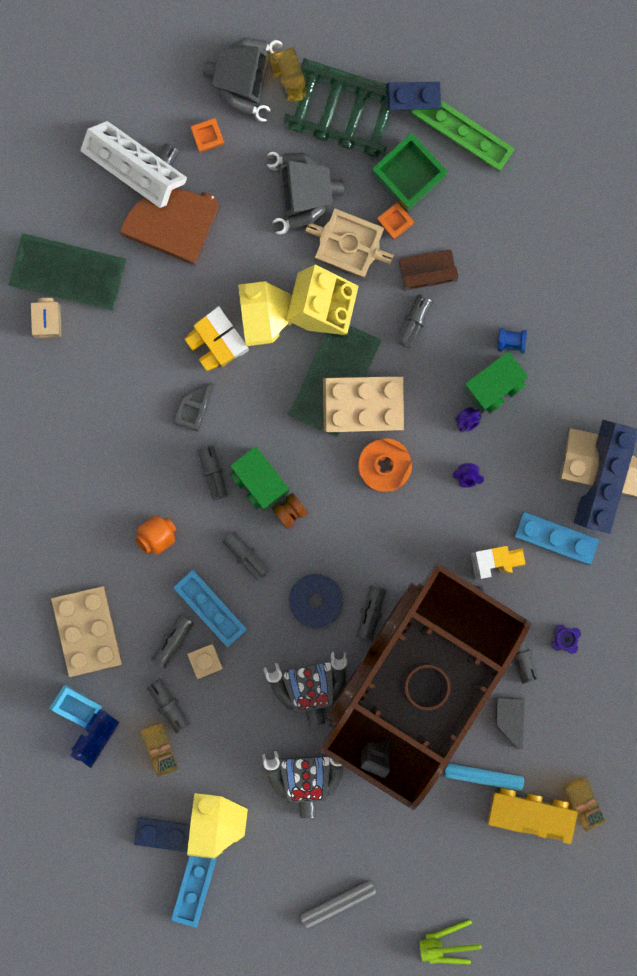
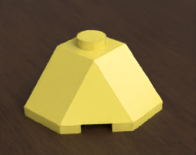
M265 281L239 284L246 346L273 343L279 337V332L286 325L290 326L292 324L286 320L292 294Z
M194 793L187 856L215 859L228 846L242 839L245 836L248 809L222 796Z

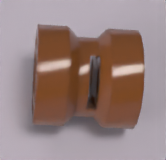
M293 492L286 497L284 503L277 504L272 508L287 530L294 525L296 519L303 518L309 514Z

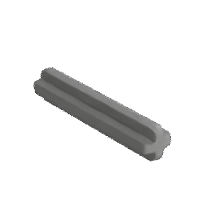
M366 881L301 914L300 919L304 927L309 928L375 895L376 890L371 881Z

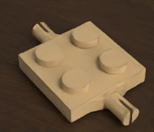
M335 208L330 221L324 227L311 223L305 231L320 237V246L315 256L316 260L364 279L369 266L375 259L390 265L394 254L379 249V241L384 227Z

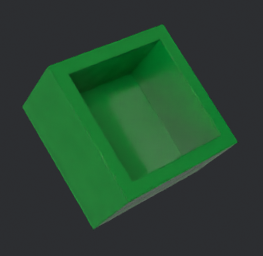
M413 133L409 134L376 164L371 172V175L396 202H399L407 213L436 188L448 174V171Z
M508 351L468 381L462 390L481 414L486 410L491 414L503 405L504 400L502 398L507 394L512 398L526 386L524 381L528 376Z
M257 446L230 465L233 470L230 473L231 478L239 488L243 486L247 488L250 493L246 496L256 510L259 507L264 511L290 492L287 485Z

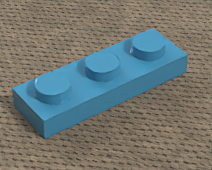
M523 512L514 538L591 565L599 543V539Z
M194 570L173 587L227 648L247 630Z
M189 856L171 921L195 928L198 927L217 857L212 859Z

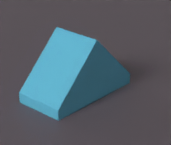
M67 684L62 687L49 709L89 729L102 706Z

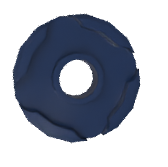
M320 574L307 575L298 580L293 586L289 597L290 610L294 617L303 625L313 628L324 627L333 622L339 615L343 603L342 593L337 584L329 577ZM313 593L321 594L324 599L323 605L318 609L311 608L308 604V597Z

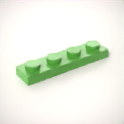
M442 100L441 109L413 110L411 112V115L499 173L515 150V148Z

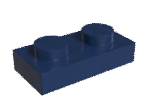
M440 81L386 83L387 111L441 109Z
M138 817L134 845L188 852L190 824Z

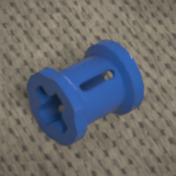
M500 328L498 351L503 349L519 350L520 353L524 354L527 330L522 329L521 332L505 331L504 328Z

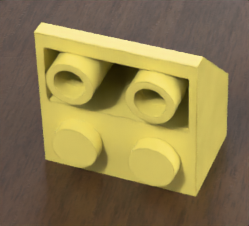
M317 265L308 267L297 274L286 320L307 331L346 335L359 286Z

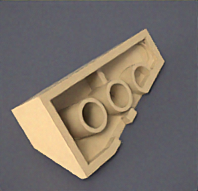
M569 428L559 481L592 487L599 466V453L596 447L598 434ZM632 456L622 491L623 495L637 497V457Z

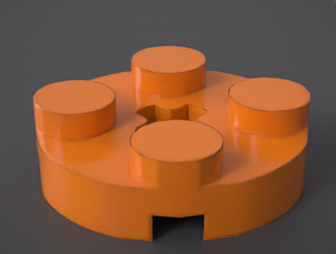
M389 438L376 440L368 444L363 449L358 462L359 474L364 483L378 492L397 490L407 482L412 471L411 457L406 447L400 442ZM388 458L391 460L390 465L393 466V469L382 473L380 471L381 467L377 463L379 460L384 461Z

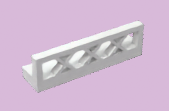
M106 121L87 129L80 151L159 208L167 205L173 189L185 184L186 176L110 122Z

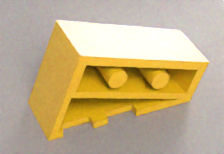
M500 788V792L493 791L487 818L488 825L521 833L534 834L542 838L548 837L562 840L563 843L567 844L572 843L578 812L568 807L569 802L553 799V803L542 802V796L527 793L526 798L515 796V790Z

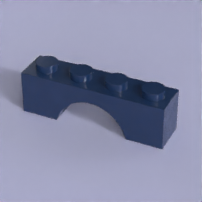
M602 420L596 442L599 453L597 475L591 489L580 499L574 520L575 524L588 529L611 533L637 441L636 428Z

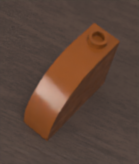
M173 189L168 203L164 207L159 208L147 198L140 200L128 213L120 233L123 237L196 266L220 206L219 203L215 202L217 198L208 193L202 192L201 195L186 190Z

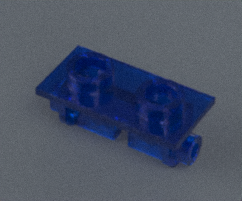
M100 709L97 713H93L92 718L85 727V730L89 732L88 736L80 735L74 747L71 748L73 752L70 756L92 768L120 722Z

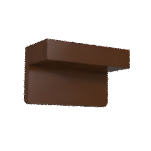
M451 250L405 257L399 260L404 290L456 282L458 280L457 267L454 266Z

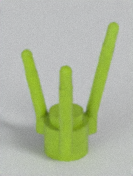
M469 919L438 932L426 934L425 940H419L422 962L429 961L430 964H471L470 959L442 956H444L443 953L480 950L482 948L480 944L442 947V941H436V939L471 925L472 921Z

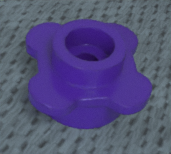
M468 407L457 415L455 421L458 423L457 426L460 432L471 431L479 425L482 416L479 410Z
M464 463L458 467V470L453 472V477L458 479L461 487H473L476 483L481 484L484 482V477L479 475V467L472 463Z
M564 625L556 626V637L552 642V648L556 651L561 649L567 650L570 654L576 653L578 651L577 643L578 638L581 636V631L578 628H565ZM564 637H568L569 641L565 642Z

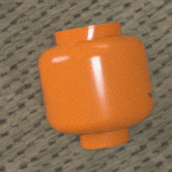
M155 515L137 527L135 540L145 554L159 555L175 543L174 532L176 527L169 518L163 519Z

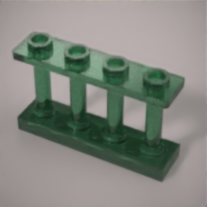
M304 58L300 74L305 75L304 79L306 81L294 116L289 114L284 116V124L288 125L287 128L297 133H302L303 130L311 132L314 138L322 141H328V138L338 141V145L346 149L353 150L354 147L363 149L364 154L374 158H378L379 155L385 156L387 147L381 145L380 142L391 112L387 111L386 85ZM321 80L330 83L329 87H331L320 123L317 124L304 120L315 85ZM348 89L355 92L356 99L345 132H341L329 127L341 91ZM373 97L379 99L382 105L369 141L356 137L355 133L366 100Z

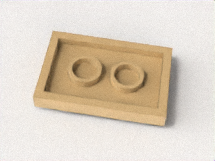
M403 377L323 378L324 432L404 430Z
M104 586L51 598L69 677L122 665Z

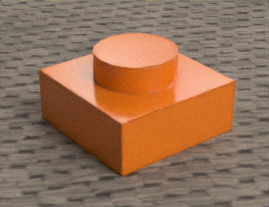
M216 118L190 126L199 153L225 145Z
M399 202L395 203L377 218V221L393 240L415 223Z

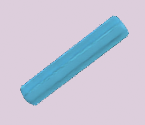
M450 763L445 767L444 776L446 778L521 791L524 786V777Z

